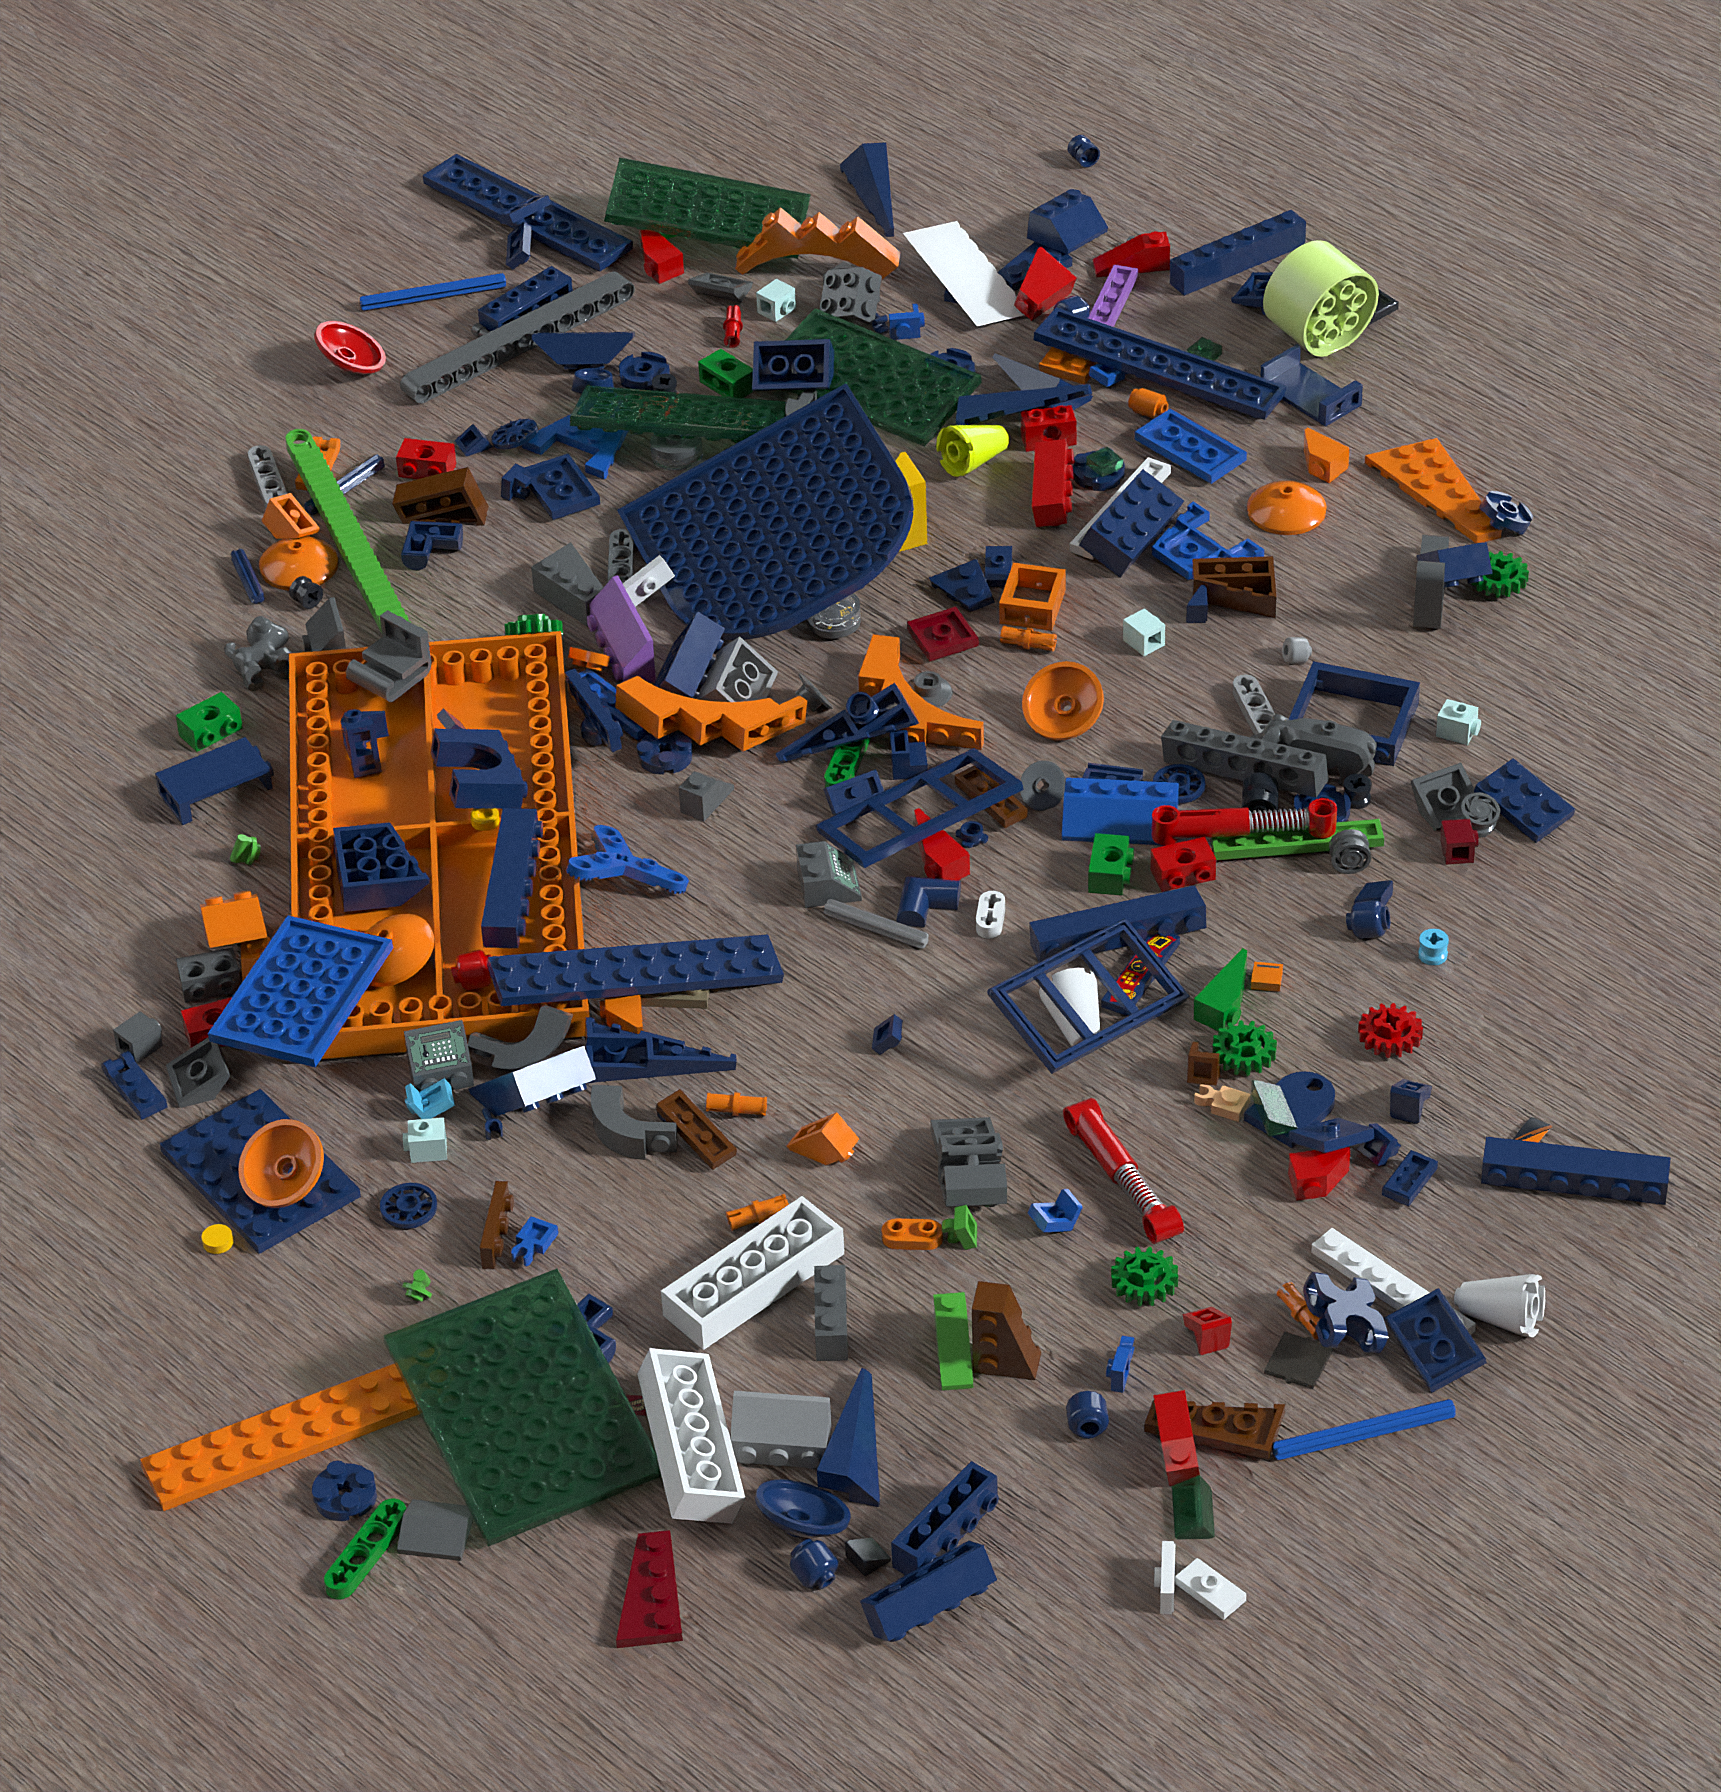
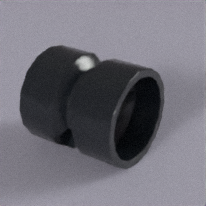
M1254 773L1246 777L1243 781L1241 808L1248 807L1251 813L1254 810L1256 813L1259 810L1262 813L1263 810H1266L1268 813L1269 809L1272 813L1274 809L1278 812L1279 783L1276 778L1267 773Z

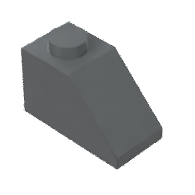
M694 771L679 786L680 812L704 822L734 790V785L713 776Z

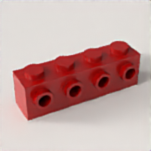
M1066 439L1035 442L1032 511L1036 527L1067 524L1068 513H1072L1070 496H1073V489L1070 480L1074 479L1071 465L1074 464L1073 449H1068Z

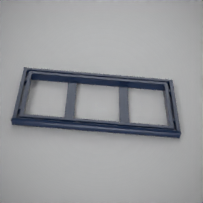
M972 748L815 826L820 835L860 866L866 868L1024 790L1022 781L977 749ZM971 763L998 782L1000 786L967 801L938 779ZM927 785L956 807L913 827L885 805ZM874 811L902 832V834L865 851L837 828Z
M1125 918L987 990L991 1000L1051 1074L1181 1005L1190 997ZM1119 935L1168 993L1167 996L1141 1010L1136 1007L1091 951ZM1079 956L1129 1015L1095 1035L1046 976L1047 973ZM1035 980L1084 1041L1056 1055L1009 997L1008 993Z

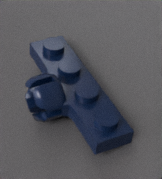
M576 669L565 672L569 694L585 716L580 725L582 738L592 746L602 744V738L611 752L622 749L620 737L623 736L622 728L618 721L614 722L612 720L608 707L601 705L597 692L591 691L586 677H581Z

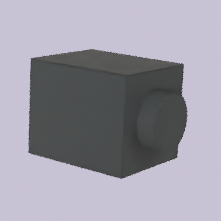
M141 1011L113 1029L117 1051L120 1053L130 1051L136 1063H139L163 1046L160 1024L154 1018L147 1017Z

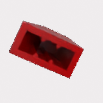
M1039 247L1021 285L1014 306L1033 321L1053 307L1058 301L1070 295L1077 277L1044 248Z

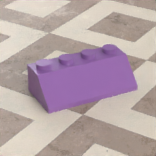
M614 576L589 604L590 615L587 616L589 630L591 632L595 631L597 645L599 648L603 647L604 655L611 656L609 664H612L616 680H620L622 683L639 676L648 683L655 682L653 640L619 576Z

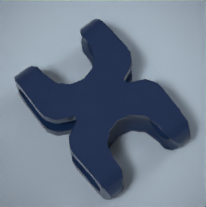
M1311 1272L1304 1284L1303 1293L1309 1311L1321 1318L1316 1324L1315 1330L1322 1346L1337 1349L1345 1335H1348L1359 1343L1364 1352L1381 1353L1387 1342L1388 1332L1382 1315L1370 1307L1375 1300V1294L1370 1282L1364 1278L1353 1277L1346 1290H1342L1332 1283L1327 1274Z

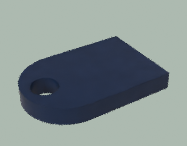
M1306 1071L1291 1073L1283 1077L1244 1112V1121L1288 1147L1293 1148L1296 1144L1290 1142L1289 1131L1323 1121L1334 1108L1335 1089L1332 1083L1320 1074ZM1309 1087H1318V1088H1320V1090H1318V1091H1311V1090H1309V1089H1307V1088H1309Z

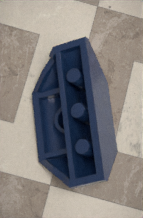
M635 331L532 334V340L557 364H564V369H579V364H589V368H604V364H609L635 337Z

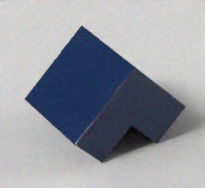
M907 730L890 732L893 780L911 779L927 771L925 742L909 743Z

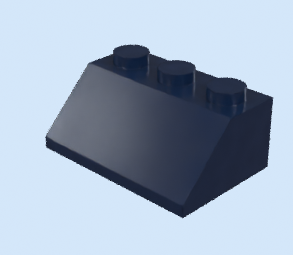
M1069 189L1030 211L1026 239L1069 254L1106 233L1108 226L1091 197L1081 194L1079 190Z
M830 339L754 342L753 391L830 388L834 375V349Z

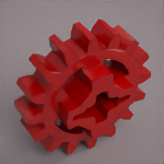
M1381 1003L1378 1010L1370 1007L1369 1014L1363 1013L1361 1015V1021L1358 1024L1359 1041L1365 1042L1366 1050L1374 1048V1055L1376 1056L1381 1052L1385 1053L1386 1058H1389L1391 1053L1402 1057V1051L1411 1054L1413 1047L1420 1046V1040L1423 1037L1422 1019L1416 1018L1415 1011L1408 1013L1407 1006L1405 1005L1398 1009L1395 1003H1392L1390 1008H1386Z

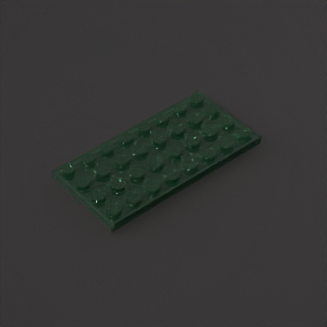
M619 157L604 222L741 249L753 243L755 237L762 232V221L769 213L776 212L780 207L802 225L807 217L811 194ZM789 255L784 257L798 259L799 255Z
M816 308L786 339H830L834 349V375L829 389H817V399L847 383L873 426L924 447L957 411L959 396L971 395L982 383L980 374ZM788 390V391L793 392V393L799 395V394H802L804 390Z
M586 385L570 415V426H577L579 430L601 428L604 432L610 433L625 430L634 435L649 432L659 437L674 434L680 435L684 439H693L695 436L705 437L709 441H719L722 438L731 439L732 442L739 443L786 417L785 409L787 402Z

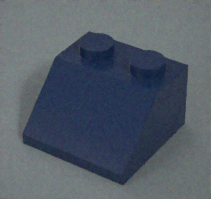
M1487 542L1416 555L1417 561L1445 563L1444 588L1458 586V580L1467 579L1468 584L1484 581V575L1492 574Z

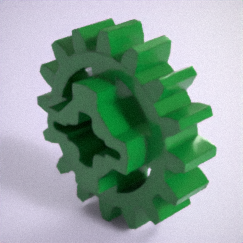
M1490 551L1489 557L1492 574L1484 575V581L1471 583V585H1477L1476 590L1478 592L1485 590L1486 596L1495 593L1496 598L1504 594L1510 597L1511 592L1519 594L1520 588H1526V582H1528L1529 577L1527 563H1522L1521 557L1514 559L1513 553L1505 556L1502 551H1499L1498 554H1493Z
M545 614L517 616L518 621L504 624L505 636L561 631V635H563L562 621L557 619L550 620Z
M1239 1020L1238 1026L1227 1023V1030L1219 1028L1218 1035L1213 1036L1212 1053L1220 1054L1219 1064H1223L1224 1071L1232 1068L1234 1069V1075H1238L1240 1071H1245L1247 1076H1250L1251 1070L1262 1073V1066L1270 1068L1271 1061L1276 1059L1277 1040L1273 1039V1032L1265 1033V1025H1261L1258 1028L1255 1027V1021H1251L1249 1025H1244V1022Z
M1135 1247L1134 1254L1126 1250L1124 1251V1259L1116 1257L1115 1266L1111 1267V1286L1116 1288V1295L1118 1297L1126 1295L1127 1303L1134 1299L1137 1300L1138 1306H1141L1143 1301H1148L1150 1306H1154V1300L1158 1299L1161 1302H1165L1166 1294L1174 1295V1287H1178V1266L1173 1265L1172 1256L1164 1258L1163 1250L1155 1254L1152 1253V1247H1148L1146 1252H1142L1139 1247Z

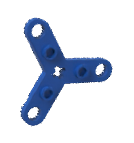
M596 825L593 829L591 840L596 843L595 847L598 852L596 854L572 857L569 859L566 868L567 874H570L571 877L575 876V879L580 877V880L590 881L594 877L603 879L624 875L654 887L659 885L665 891L669 889L670 893L673 890L674 894L684 893L689 882L685 875L662 867L652 859H641L633 856L621 833L615 828L606 825Z

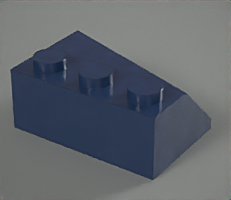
M390 822L333 828L334 856L344 912L402 906L430 883L429 877L425 872L422 873L418 867L417 860L414 856H410L405 848V843Z

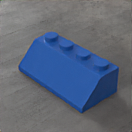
M1066 777L1062 840L1094 842L1095 833L1129 836V844L1160 845L1152 839V812L1155 808L1163 805L1173 806L1178 809L1179 783Z

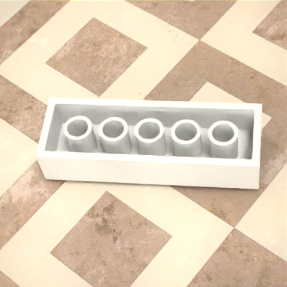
M801 1196L661 1290L663 1316L704 1350L813 1276L814 1266L829 1265L844 1255L843 1228Z
M649 1348L637 1375L672 1519L732 1524L745 1499L709 1354Z

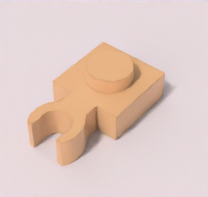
M1200 1084L1199 1094H1194V1103L1199 1106H1211V1114L1239 1122L1250 1103V1094L1223 1085L1220 1091H1217L1209 1085Z

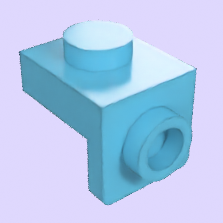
M445 1078L420 1092L411 1083L405 1086L407 1098H405L406 1106L412 1114L416 1113L421 1119H431L455 1106L451 1085Z

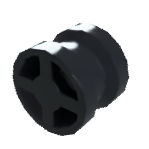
M659 374L653 377L652 388L654 390L653 401L655 403L669 405L676 402L678 392L675 389L677 387L675 376Z
M300 576L291 584L289 595L294 601L300 602L304 608L312 609L320 603L323 597V589L320 585L313 583L308 577Z
M1351 774L1344 779V792L1350 798V808L1363 809L1371 801L1370 791L1372 782L1363 774Z

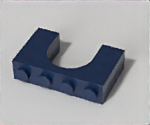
M434 728L431 755L437 767H470L480 769H453L449 795L455 808L521 809L523 798H526L528 793L527 782L523 781L521 770L516 766L514 755L510 753L508 743L503 739L500 730Z

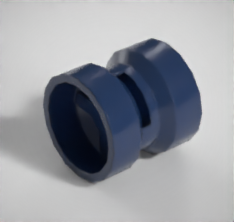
M1085 135L1073 137L1068 144L1067 151L1081 166L1091 167L1099 160V148L1091 143Z
M857 692L848 698L846 703L847 712L859 726L864 727L880 717L878 705L867 693Z

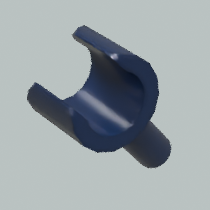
M876 312L875 320L872 321V327L877 334L889 329V326L885 323L888 321L887 315L879 316Z
M488 1108L482 1109L486 1121V1139L491 1140V1131H498L500 1137H502V1122L498 1119H493Z

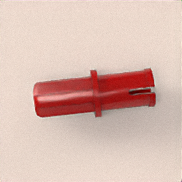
M738 305L727 307L726 320L723 323L725 331L724 344L727 346L730 340L729 348H735L740 344V332L743 329V323L741 322V311Z

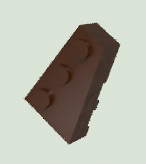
M468 467L397 484L392 502L402 524H410V521H444L451 523L476 522V526H485L489 507Z
M1273 556L1192 559L1193 595L1201 585H1205L1207 587L1208 604L1276 618L1277 596Z
M982 1281L977 1283L972 1305L973 1373L1036 1380L1041 1350L1038 1345L1035 1346L1031 1338L1032 1331L1029 1325H1025L1021 1317L1022 1310L1010 1285Z

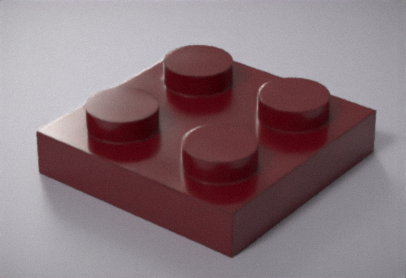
M956 606L907 621V631L929 662L979 646L978 636Z

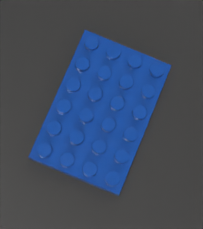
M288 915L208 1032L209 1041L316 1068L392 951V939Z

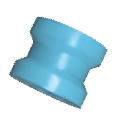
M1439 929L1423 931L1419 937V959L1427 965H1440L1444 963L1448 956V935Z

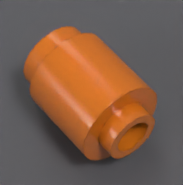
M1141 388L1134 389L1131 392L1128 407L1133 409L1135 413L1155 419L1168 410V402H1166L1165 395Z

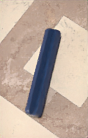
M240 548L237 551L233 550L231 552V560L251 603H262L265 599L263 596L264 592L244 550Z

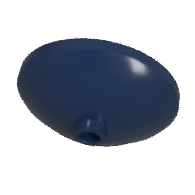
M771 1480L762 1483L757 1488L755 1494V1502L761 1513L776 1527L794 1537L819 1538L833 1536L845 1530L849 1525L851 1514L848 1507L835 1495L814 1485L793 1480Z

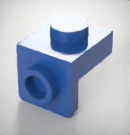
M912 304V312L889 314L890 340L920 338V328L925 327L924 313L919 312L918 304Z
M1062 1189L1056 1202L1032 1203L1028 1214L1043 1232L1072 1231L1082 1210V1205L1069 1189Z

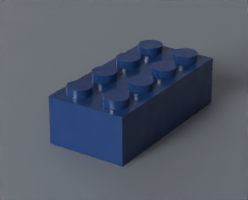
M1142 469L1090 526L1079 546L1121 578L1172 521L1184 500Z

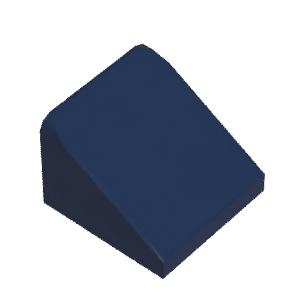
M474 424L454 440L465 456H470L493 447L487 437Z
M1205 585L1199 587L1187 604V623H1206L1208 602L1207 587Z
M1386 880L1366 883L1355 898L1354 903L1379 900L1385 906L1393 895V881Z

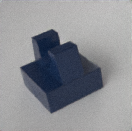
M515 463L502 477V498L508 501L513 497L525 500L530 495V490L526 487L531 483V478L524 475V467Z
M1369 1124L1368 1127L1374 1128L1375 1139L1360 1143L1357 1149L1377 1166L1386 1165L1390 1157L1397 1155L1401 1145L1395 1137L1379 1124Z

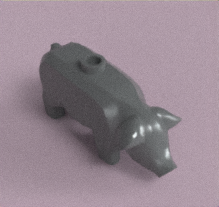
M1274 714L1271 722L1265 726L1261 733L1250 736L1255 739L1325 754L1327 768H1338L1340 773L1338 784L1343 786L1344 779L1351 774H1363L1370 777L1374 773L1375 763L1373 758L1377 747L1375 740L1363 730L1337 724L1331 720L1324 721L1310 718L1289 720L1282 715Z

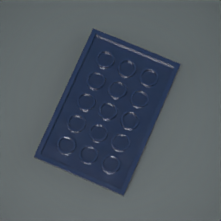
M261 1088L160 1143L161 1152L258 1254L361 1197L360 1188L325 1153L323 1168L318 1181L312 1190L298 1202L286 1207L270 1208L258 1204L245 1193L240 1183L238 1169L240 1157L246 1143L263 1126L277 1120L290 1119ZM293 1167L288 1170V1173L292 1171Z

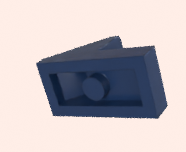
M1402 1079L1392 1085L1390 1090V1116L1394 1119L1418 1124L1424 1101L1430 1098L1432 1086Z

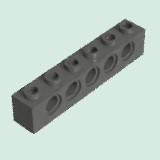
M1172 720L1161 735L1165 763L1185 764L1199 771L1242 781L1254 773H1267L1276 778L1279 783V789L1317 798L1328 782L1325 754Z

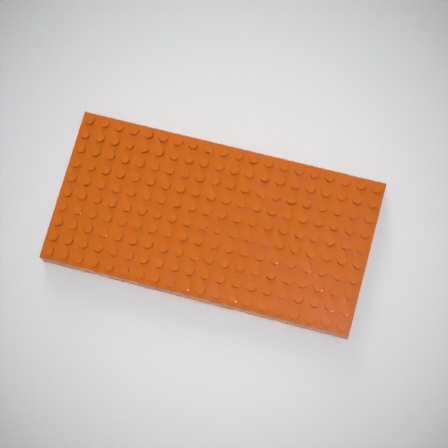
M561 631L429 642L431 669L429 673L393 702H388L348 680L346 677L347 667L353 659L363 665L368 662L362 657V652L368 647L290 653L291 916L365 933L372 925L384 918L399 914H412L423 918L429 924L434 934L433 951L425 965L416 974L401 983L386 987L369 985L321 1059L406 1052L404 1031L458 1020L463 1021L467 1044L470 1035L475 1032L506 1042H520L531 1034L540 1008L545 1005L573 1014L565 1038L585 1036L586 1017H590L588 999L501 1006L493 981L487 987L466 991L461 983L455 984L451 972V967L456 966V957L458 955L475 950H483L486 955L490 954L492 957L585 949L580 877L575 879V876L571 877L566 872L569 859L578 856ZM443 708L457 718L465 729L500 730L503 739L508 743L510 753L514 755L516 766L521 770L523 781L527 782L528 793L527 797L523 798L521 809H537L538 821H543V836L537 839L540 843L539 857H534V860H536V876L530 878L533 881L532 897H527L529 899V915L523 918L526 922L525 937H520L518 948L483 947L481 923L500 822L492 830L480 831L471 824L470 814L474 808H455L449 795L453 769H480L436 766L431 755L434 728L446 729L437 718V714ZM353 709L360 711H385L389 736L377 738L382 772L357 778L354 777L351 761L344 746L340 724L345 712ZM369 741V742L366 743V745H367L366 748L371 749V745H370V741ZM498 809L500 821L503 809ZM390 822L405 843V848L410 856H414L417 860L418 867L422 873L425 872L429 877L430 883L402 906L344 912L334 856L333 828Z

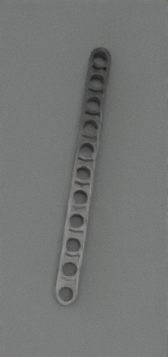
M610 272L407 373L401 379L400 388L417 403H425L537 347L538 345L532 340L533 333H565L627 302L635 292L634 284L618 272Z

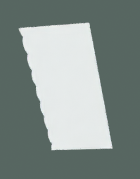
M957 221L903 233L976 326L1024 316L1014 306L1017 298L1015 292L1006 284L1004 278L997 273L995 267L987 261L986 256L978 250L977 245L969 239L966 231L960 228Z

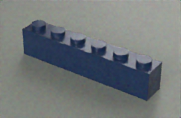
M1291 209L1170 259V284L1185 296L1289 253L1305 244L1306 221Z
M503 808L481 923L483 947L518 948L520 937H525L526 922L523 918L529 915V899L527 897H532L533 881L530 878L536 876V860H534V857H539L540 843L537 839L543 836V821H538L537 809Z
M1194 885L1029 922L1030 945L1038 961L1041 962L1124 918L1129 921L1144 941L1147 937L1157 934L1169 936L1171 934L1178 935L1207 928L1206 905ZM1119 935L1091 951L1094 954L1128 945Z
M1486 1136L1481 1184L1666 1205L1671 1157Z

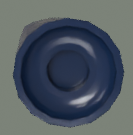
M599 368L580 369L574 374L571 391L595 396L615 397L613 375L611 372Z

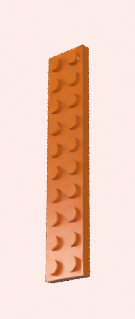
M437 1348L141 1458V1467L163 1511L461 1399V1393Z

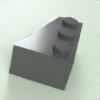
M570 542L531 567L533 589L535 593L588 627L589 604L604 587Z

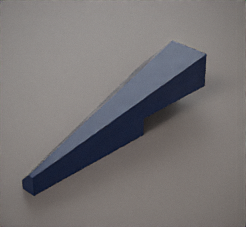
M886 142L861 144L840 164V171L845 173L848 183L854 186L857 196L868 212L874 215L877 225H881L884 235L886 237H894Z
M1090 384L959 396L956 424L973 425L1006 415L1021 414L1022 411L1040 409L1092 395Z
M894 682L871 697L880 710V717L864 727L859 726L844 709L775 755L782 763L919 724V721L901 690Z
M586 1017L585 1050L596 1077L595 1080L587 1083L736 1070V1054L731 1053L730 1057L712 1053L711 1048L705 1046L699 1050L685 1046V1041L645 1031H640L639 1034L621 1030V1025L613 1023L609 1027L597 1024L595 1019Z
M861 1368L817 1468V1485L821 1488L849 1493V1502L879 1507L880 1494L872 1374L866 1369Z

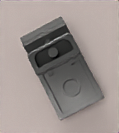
M991 1118L930 1120V1132L938 1155V1181L946 1207L951 1206L955 1208L963 1205L995 1207L998 1204H1007L1005 1164H1000L1003 1144L1000 1134L994 1131Z

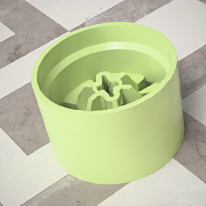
M1321 240L1311 241L1292 251L1275 269L1265 289L1263 307L1266 316L1311 354L1324 357L1349 346L1365 330L1376 310L1379 296L1378 285L1372 276L1330 243Z

